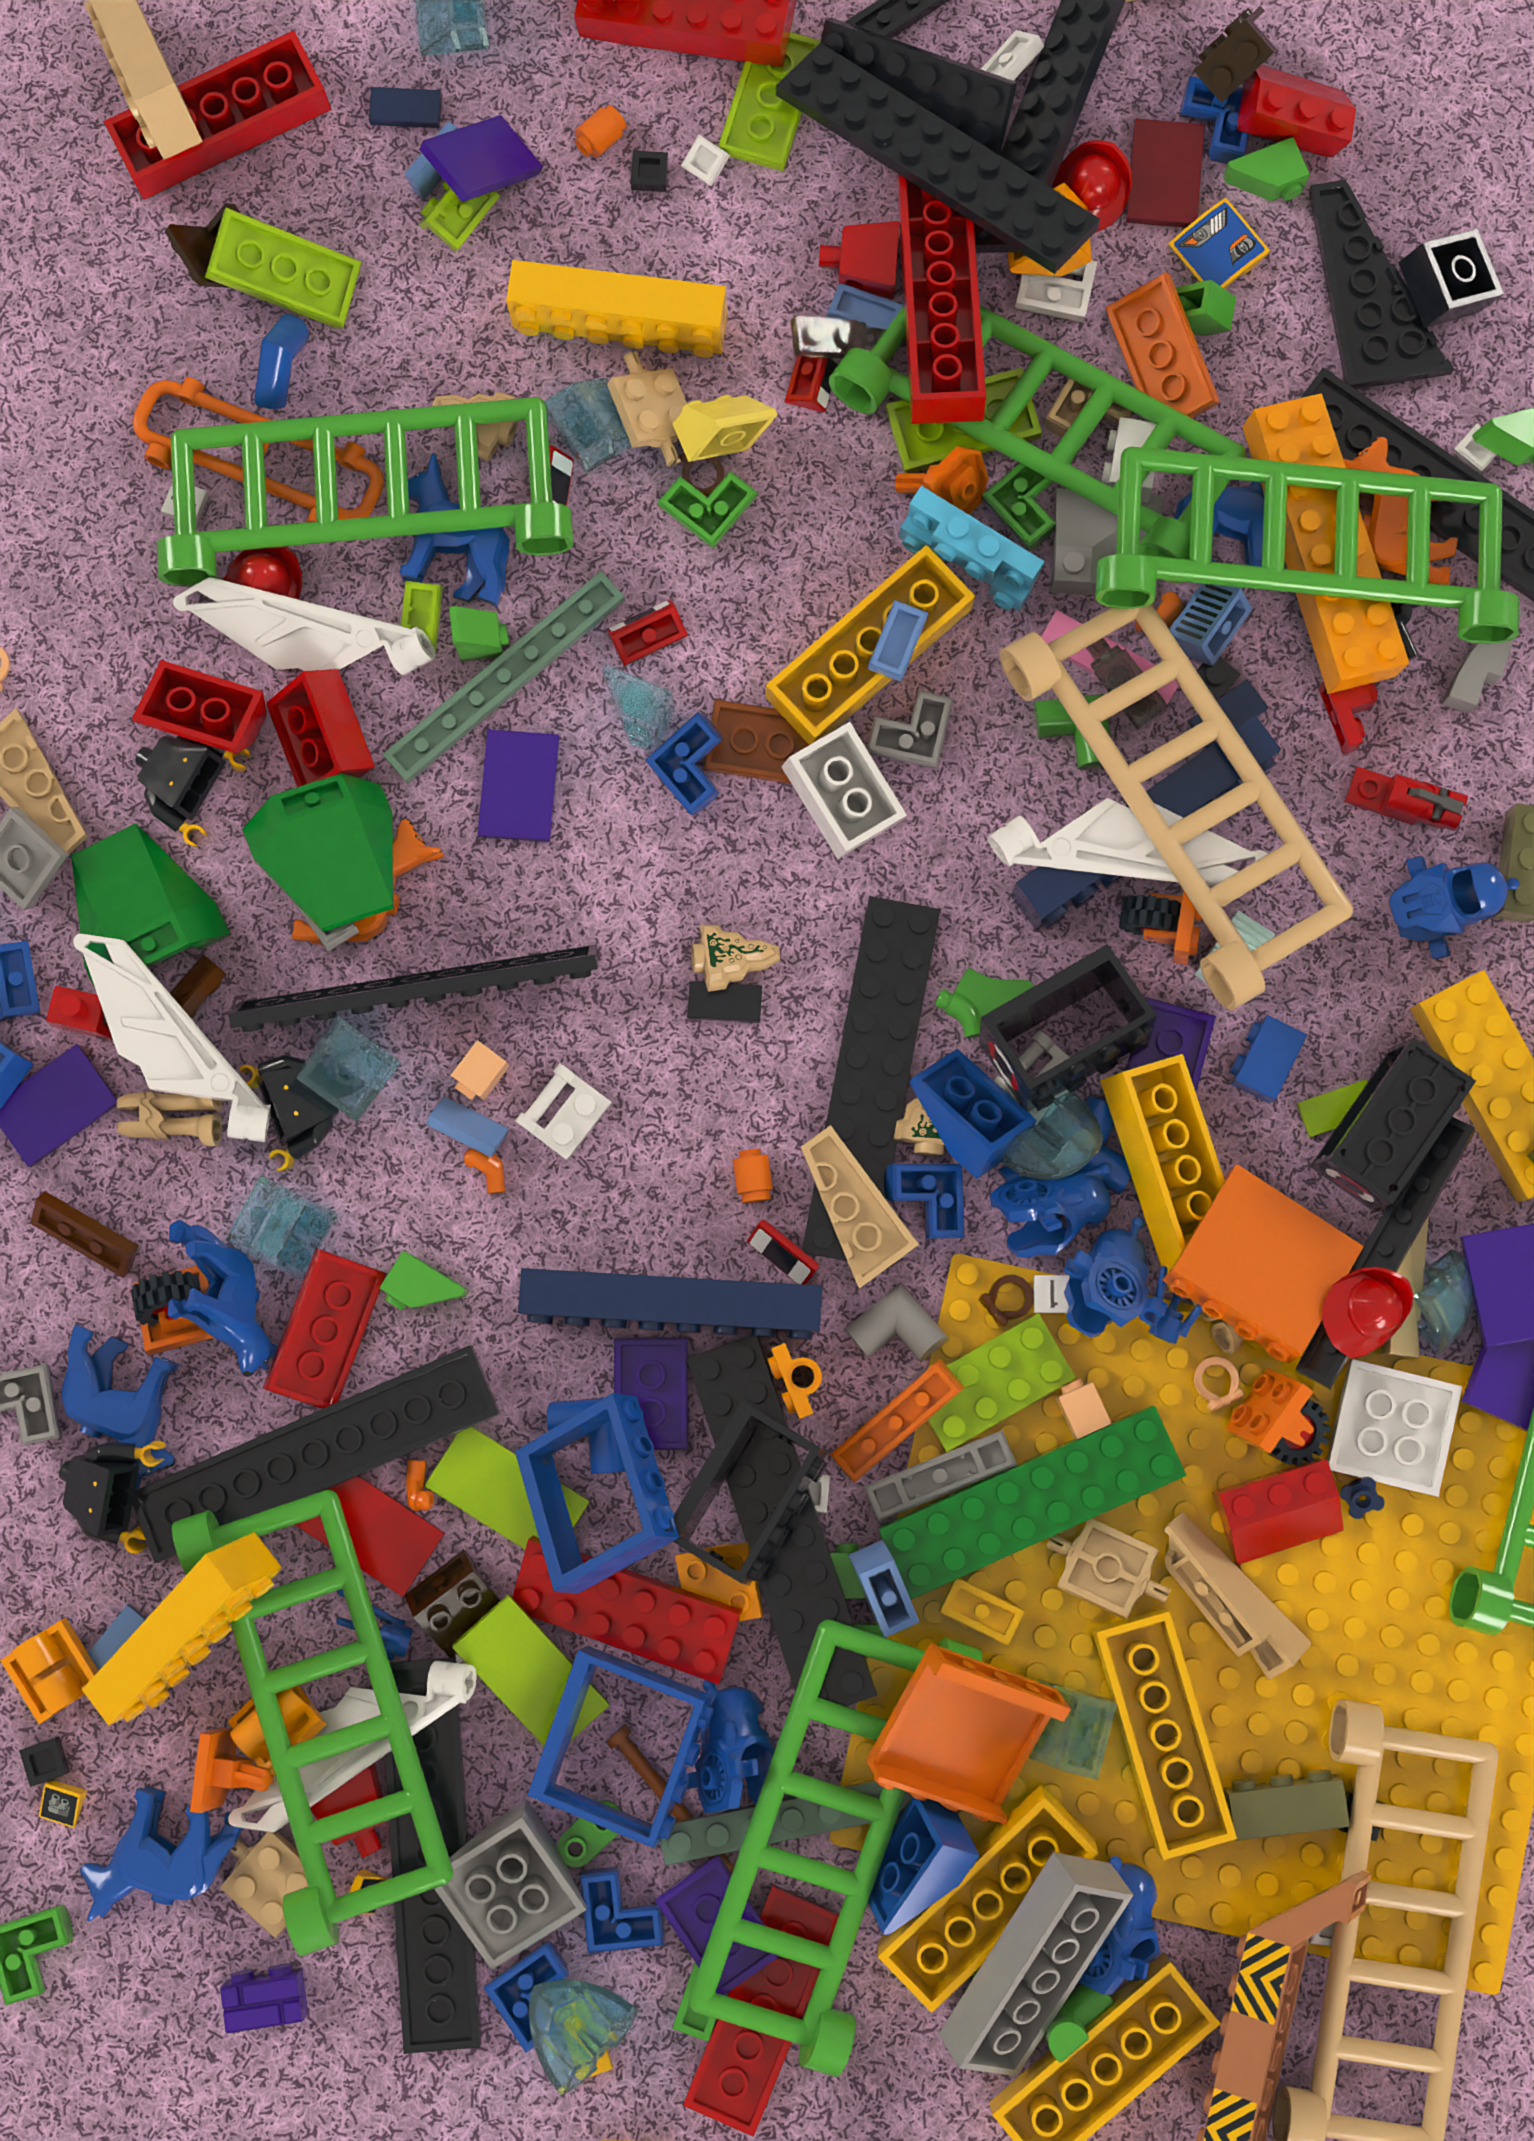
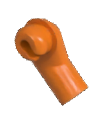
M1175 592L1163 594L1161 597L1162 602L1156 609L1168 628L1178 618L1183 608V601ZM1135 620L1136 632H1143Z
M473 1148L468 1149L464 1153V1163L467 1167L476 1168L485 1174L487 1194L506 1192L501 1159L495 1154L489 1157Z
M408 1459L406 1471L408 1506L416 1512H419L420 1509L428 1511L433 1506L434 1496L431 1491H424L426 1460Z

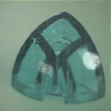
M1068 1092L1055 1098L1037 1126L1017 1136L1001 1162L1015 1172L1034 1179L1053 1180L1069 1176L1088 1164L1101 1149L1103 1136L1100 1125L1085 1102L1075 1092Z
M1452 1249L1423 1270L1431 1283L1414 1295V1300L1427 1319L1424 1324L1418 1327V1330L1435 1353L1443 1352L1456 1340L1468 1319L1471 1308L1472 1290L1469 1273L1460 1253Z
M554 1980L533 1986L529 2003V2022L535 2051L548 2079L561 2096L576 2088L597 2070L596 2063L598 2059L609 2048H617L638 2013V2010L632 2004L616 1993L601 1986L578 1980Z

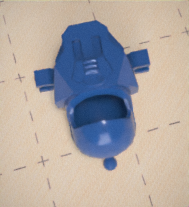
M1418 856L1406 860L1412 880L1404 882L1390 896L1389 903L1394 921L1398 925L1400 937L1420 942L1429 941L1432 959L1436 958L1438 960L1451 956L1445 936L1464 933L1465 926L1475 924L1480 920L1497 914L1505 904L1507 890L1517 889L1519 881L1516 878H1509L1506 882L1500 870L1490 863H1475L1451 869L1448 868L1446 863H1440L1427 869L1425 858Z
M1103 1162L1100 1167L1087 1172L1076 1171L1066 1175L1056 1172L1046 1177L1031 1175L1020 1177L1018 1170L1010 1164L998 1169L999 1174L1003 1176L1006 1183L1001 1184L990 1194L991 1206L1000 1209L1010 1223L1026 1222L1020 1230L1009 1234L1006 1242L1007 1248L1021 1258H1030L1037 1255H1056L1072 1243L1084 1225L1087 1228L1094 1229L1109 1214L1111 1199L1108 1189L1103 1183V1177L1111 1173L1112 1166L1107 1162ZM1060 1214L1065 1216L1067 1229L1062 1223Z
M1135 1217L1132 1220V1228L1129 1231L1111 1228L1101 1232L1095 1239L1089 1253L1079 1249L1074 1260L1069 1258L1066 1261L1063 1272L1070 1276L1064 1290L1069 1306L1066 1317L1070 1326L1090 1338L1099 1336L1104 1331L1105 1326L1112 1322H1115L1119 1327H1123L1139 1316L1143 1322L1152 1326L1156 1315L1162 1318L1165 1314L1168 1304L1156 1297L1147 1296L1150 1290L1146 1287L1145 1282L1149 1268L1146 1265L1147 1257L1144 1244L1137 1237L1139 1230L1145 1225L1142 1217Z
M704 1680L702 1686L707 1694L712 1695L709 1707L713 1708L714 1712L707 1729H702L700 1732L702 1750L699 1759L695 1763L696 1772L685 1773L684 1780L688 1781L687 1790L697 1788L698 1797L705 1814L739 1808L743 1788L742 1778H745L747 1782L748 1796L754 1803H757L776 1749L774 1739L769 1737V1733L763 1730L757 1721L758 1715L764 1713L765 1709L756 1693L738 1686L717 1690L715 1683Z
M1118 1856L1111 1857L1109 1863L1112 1864L1133 1893V1897L1078 1981L1102 1995L1113 1994L1124 1979L1129 1981L1146 1979L1149 1963L1160 1954L1157 1927L1151 1914L1153 1905L1157 1900L1153 1876L1139 1865L1122 1863Z

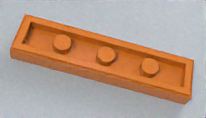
M939 1359L830 1454L831 1457L852 1482L855 1483L965 1387L943 1361Z

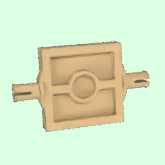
M629 352L623 358L628 366L630 375L612 377L607 386L632 448L643 446L658 447L661 449L668 467L677 465L681 459L674 446V443L679 441V438L673 427V422L680 415L682 408L687 402L673 368L657 371L644 370L638 357V352Z
M1092 1518L1087 1520L1082 1533L1073 1543L1056 1535L1050 1537V1541L1048 1540L1047 1549H1051L1066 1557L1065 1570L1057 1585L1059 1589L1124 1620H1128L1135 1603L1143 1594L1165 1604L1171 1589L1150 1580L1151 1567L1159 1549Z
M278 1831L274 1833L267 1832L259 1842L250 1847L238 1838L236 1844L230 1850L238 1861L231 1875L220 1886L229 1897L275 1939L286 1927L283 1913V1896L308 1887L297 1848Z

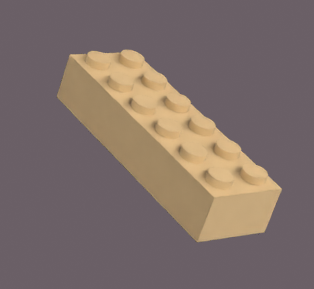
M89 0L84 2L83 4L117 77L125 100L135 120L137 119L150 149L157 146L163 160L202 143L201 136L138 1Z

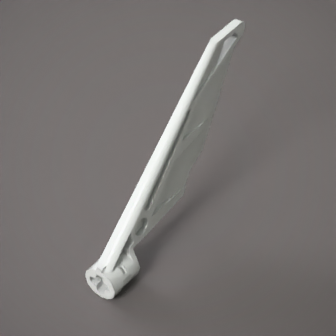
M213 577L203 580L173 599V606L177 610L191 611L276 670L300 668L303 671L340 670L384 645L396 671L401 675H406L417 669L418 666H422L435 659L436 656L431 640L417 626L410 629ZM199 591L216 602L189 604L188 596Z
M1106 798L1041 843L1031 826L1021 816L1015 817L1005 824V827L999 828L988 836V842L994 853L1009 867L1013 864H1023L1179 883L1131 809L1109 798ZM1155 804L1168 826L1183 819V817ZM1209 830L1182 845L1206 884L1211 887L1239 872L1226 866V864L1253 858L1254 862L1267 855L1263 850L1251 852Z
M77 934L73 938L75 949L84 954L118 1055L141 1067L150 1090L232 1102L227 1137L247 1138L251 1141L266 1142L271 1105H265L131 947L124 940ZM90 942L105 944L113 963L86 947Z
M434 1661L428 1673L426 1696L399 1693L412 1736L459 1703L466 1704L476 1687L477 1676L473 1665ZM351 1687L335 1708L319 1712L327 1725L313 1738L381 1715L374 1691ZM388 1737L298 1768L309 1806L312 1807L392 1751ZM275 1775L274 1783L269 1785L267 1791L255 1790L243 1807L233 1809L228 1817L230 1825L238 1828L274 1833L289 1823ZM269 1808L258 1823L246 1822L245 1814Z

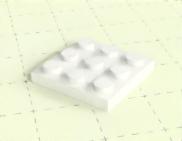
M1349 1359L1327 1456L1330 1470L1360 1478L1371 1477L1376 1482L1438 1497L1462 1386Z

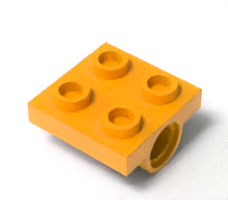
M785 1343L771 1348L774 1356L767 1358L775 1380L781 1377L784 1379L788 1391L781 1395L789 1414L797 1412L799 1419L814 1414L807 1395L815 1392L820 1386L822 1374L819 1366L809 1358L792 1360ZM799 1366L810 1368L814 1375L812 1384L806 1388H799L792 1381V1372Z
M749 1541L703 1548L708 1552L713 1550L724 1557V1562L739 1571L751 1552ZM690 1552L675 1555L681 1589L741 1609L740 1621L762 1618L764 1616L758 1582L752 1581L750 1586L741 1584Z
M67 1618L59 1620L46 1630L26 1640L13 1649L12 1653L0 1660L38 1724L45 1722L84 1696L85 1693L82 1689L99 1671Z
M300 1685L276 1693L291 1746L312 1739L327 1725ZM251 1698L228 1720L233 1729L230 1732V1736L246 1756L254 1760L257 1766L270 1769L271 1775L274 1776L275 1772L254 1701Z

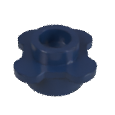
M1363 1477L1362 1479H1355L1341 1488L1340 1496L1343 1500L1347 1501L1350 1507L1348 1512L1351 1517L1360 1519L1364 1516V1513L1371 1510L1379 1511L1384 1507V1498L1377 1494L1375 1489L1376 1482L1373 1478ZM1365 1495L1366 1498L1365 1500H1359V1496Z

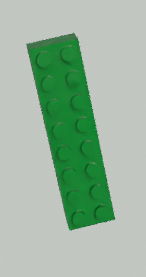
M1148 1405L1111 1422L1112 1424L1079 1439H1072L1017 1464V1466L994 1474L877 1527L896 1563L910 1600L1187 1476L1156 1407Z

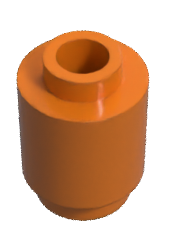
M608 105L605 108H599L575 129L577 138L574 142L584 156L589 157L592 155L594 158H599L623 136L622 131L627 128L626 122L613 106Z
M760 1149L739 1151V1158L733 1159L732 1162L737 1195H741L742 1204L771 1200L770 1191L773 1190L769 1155H761Z

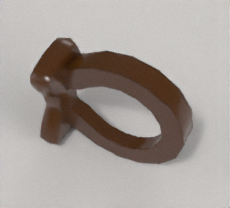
M685 453L680 454L679 458L681 462H684L682 478L705 496L710 495L724 479V468L720 460L716 457L706 458L715 467L717 478L712 486L701 489L692 484L689 478V471L693 461L688 462Z
M1005 1275L997 1279L991 1286L989 1293L981 1294L978 1300L993 1317L997 1326L1002 1328L1007 1326L1008 1320L1018 1319L1026 1315L1032 1307L1034 1296L1030 1284L1024 1278L1017 1275ZM1006 1283L1019 1286L1024 1293V1304L1017 1311H1000L995 1305L999 1288Z

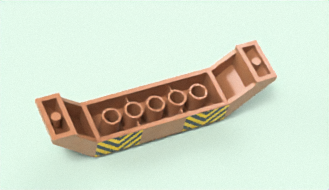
M1362 1870L1270 1917L1252 1928L1246 1935L1242 1934L1236 1952V1957L1241 1959L1239 1972L1232 1975L1228 1989V1996L1233 1997L1230 2012L1226 2011L1224 2013L1220 2026V2035L1225 2036L1222 2051L1217 2050L1212 2063L1211 2072L1216 2074L1214 2088H1209L1203 2105V2112L1208 2113L1205 2128H1200L1196 2141L1267 2140L1309 1939L1336 1921L1348 1924L1364 1912L1372 1873Z

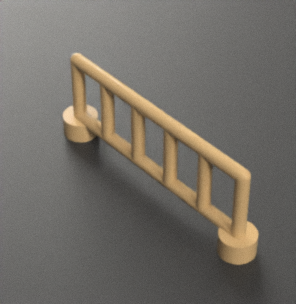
M1152 604L1135 609L1110 608L1048 644L1040 635L1030 632L1000 650L999 655L1003 670L1012 687L1024 700L1031 701L1050 689L1054 691L1221 948L1202 958L1200 967L1209 989L1226 1009L1233 1011L1265 991V981L1261 971L1352 916L1353 906ZM1136 620L1163 661L1088 704L1061 662L1131 621ZM1176 680L1203 722L1128 765L1101 722ZM1216 740L1243 783L1173 825L1168 826L1141 783ZM1257 802L1284 845L1214 887L1209 888L1182 845L1245 807ZM1297 863L1326 907L1250 951L1222 907Z
M1340 1699L1335 1704L1330 1720V1755L1334 1761L1357 1765L1349 1820L1350 1827H1348L1341 1881L1362 1870L1366 1871L1373 1826L1462 1840L1455 1894L1370 1881L1365 1903L1451 1917L1444 1971L1355 1958L1354 1951L1360 1915L1348 1924L1340 1921L1334 1923L1311 2088L1304 2089L1284 2085L1280 2087L1273 2109V2140L1325 2141V2138L1346 2141H1444L1499 1753L1496 1746L1490 1742L1385 1726L1383 1713L1379 1705ZM1384 1749L1473 1763L1466 1817L1376 1803ZM1350 1981L1440 1995L1433 2049L1342 2035ZM1339 2059L1429 2073L1422 2127L1332 2114Z

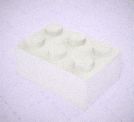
M850 722L790 756L781 766L837 859L895 826L907 816Z

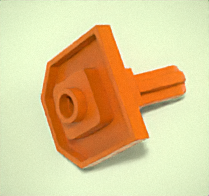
M957 446L938 465H930L927 473L897 474L895 477V490L898 493H917L919 488L923 486L970 515L982 503V494L985 493L989 477L981 451Z
M220 1727L200 1733L190 1812L203 1813L223 1806L229 1790L232 1788L246 1787L264 1792L268 1790L270 1784L274 1783V1776L271 1775L270 1769L253 1765L254 1760L236 1756L237 1745L230 1736L232 1728Z

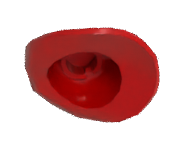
M1092 140L1080 144L1068 154L1060 164L1051 188L1053 189L1065 183L1087 206V211L1100 218L1099 229L1096 231L1099 232L1111 226L1122 215L1132 188V171L1126 156L1115 143Z
M288 546L243 550L228 567L230 570L222 579L298 600L302 590V571L296 556Z
M1369 1267L1353 1271L1333 1284L1324 1299L1322 1309L1324 1328L1333 1346L1347 1357L1358 1358L1369 1354L1387 1342L1404 1324L1412 1310L1414 1296L1409 1280L1393 1270Z

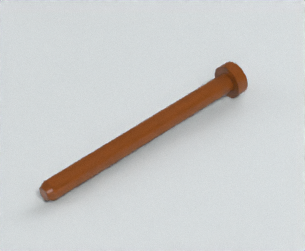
M624 1724L605 1742L610 1749L616 1746L661 1800L667 1783L630 1740L628 1735L631 1733V1730ZM675 1802L672 1815L677 1821L694 1818L682 1802L680 1804ZM719 1854L732 1874L734 1865L725 1854Z

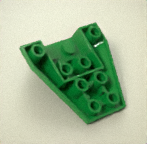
M340 773L272 795L243 827L242 831L254 861L322 932L394 909L393 814L380 784Z
M135 823L71 855L80 934L124 940L148 968L191 946L200 951L231 935L217 903L138 824ZM90 942L86 947L113 963L105 944ZM83 954L84 967H85V969H86V971H87V973H88V976H89V978H90V980H91V982H92V984H93V986H94L92 977H91V975H90V972H89V969H88V966H87V963H86V960H85V957H84V954Z

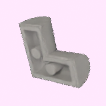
M918 690L910 724L875 716L867 748L869 754L937 769L953 698Z
M901 1282L845 1328V1331L868 1359L895 1336L902 1340L920 1363L949 1340L947 1335Z
M48 1364L0 1374V1412L16 1409L22 1445L62 1437Z

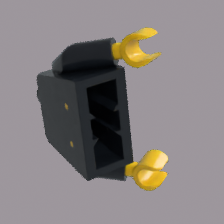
M164 736L159 739L153 750L148 747L141 748L135 759L137 766L142 768L138 774V781L146 787L144 797L151 813L173 831H181L187 844L199 847L190 840L189 835L191 831L198 829L205 836H207L204 828L198 825H189L185 822L186 818L192 821L226 764L222 757L229 759L230 765L234 770L242 772L246 770V767L234 762V758L239 754L251 758L249 751L244 749L235 754L181 736H177L175 739Z
M282 1055L261 1062L257 1068L248 1064L242 1065L239 1068L240 1073L252 1071V1078L246 1084L250 1088L259 1087L265 1105H271L270 1118L281 1147L287 1145V1149H277L269 1155V1159H273L279 1154H282L285 1158L284 1165L276 1169V1171L289 1169L292 1167L294 1159H299L318 1147L332 1130L333 1119L339 1113L336 1100L352 1096V1088L347 1076L344 1075L328 1080L322 1065H312L308 1060L288 1055Z
M153 1441L143 1448H136L135 1443L107 1442L89 1448L85 1455L73 1456L71 1460L66 1461L60 1467L59 1477L66 1482L63 1497L64 1508L76 1518L84 1535L116 1545L118 1541L123 1542L125 1549L131 1554H138L148 1546L136 1539L146 1540L141 1526H137L131 1532H127L140 1466L135 1463V1459H140L148 1467H154L163 1462L165 1459H156L151 1455V1449L159 1450L166 1447L162 1441Z

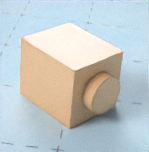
M477 1040L451 1074L458 1081L454 1088L471 1101L476 1095L484 1101L510 1065Z
M1080 1378L1060 1387L1063 1394L1055 1397L1073 1439H1079L1112 1424L1093 1382L1083 1384Z

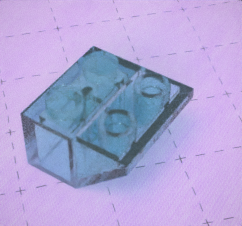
M416 0L421 56L490 49L486 0Z
M607 378L575 382L544 401L548 419L586 474L631 446L607 386L609 382Z
M261 1175L225 1240L244 1252L303 1279L315 1248H320L338 1214Z
M1038 1679L1037 1682L1058 1689L1071 1710L1064 1722L1050 1718L1028 1758L1062 1771L1098 1780L1117 1704L1107 1697Z

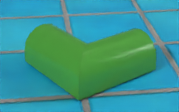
M1021 463L982 494L983 501L1029 551L1042 544L1055 530L1056 523L1035 501L1040 494L1055 482Z
M731 471L708 497L679 476L657 504L663 511L714 549L756 499L758 492Z
M1105 693L1087 695L1084 698L1089 704L1105 695ZM1059 699L1035 701L1033 703L1038 738L1074 735L1078 769L1103 767ZM1108 718L1101 722V724L1111 737Z
M58 1905L0 1924V1988L5 2006L45 1992L36 1954L67 1945L72 1941L73 1929L68 1911L64 1905Z
M1080 1984L1071 1992L1044 2034L1053 2056L1059 2063L1067 2059L1089 2040L1085 2028L1113 2005L1114 2001L1110 1994L1102 1995L1083 1984Z

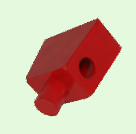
M891 221L843 227L841 246L820 245L819 267L839 268V283L879 297L894 299L900 222Z
M61 986L54 987L46 1017L47 1023L52 1027L113 1040L107 1021L103 1025L104 1012L98 995Z
M375 1763L310 1807L316 1819L319 1820L384 1797ZM382 1823L331 1841L337 1846L353 1838L361 1858H364L382 1848L374 1830V1827Z

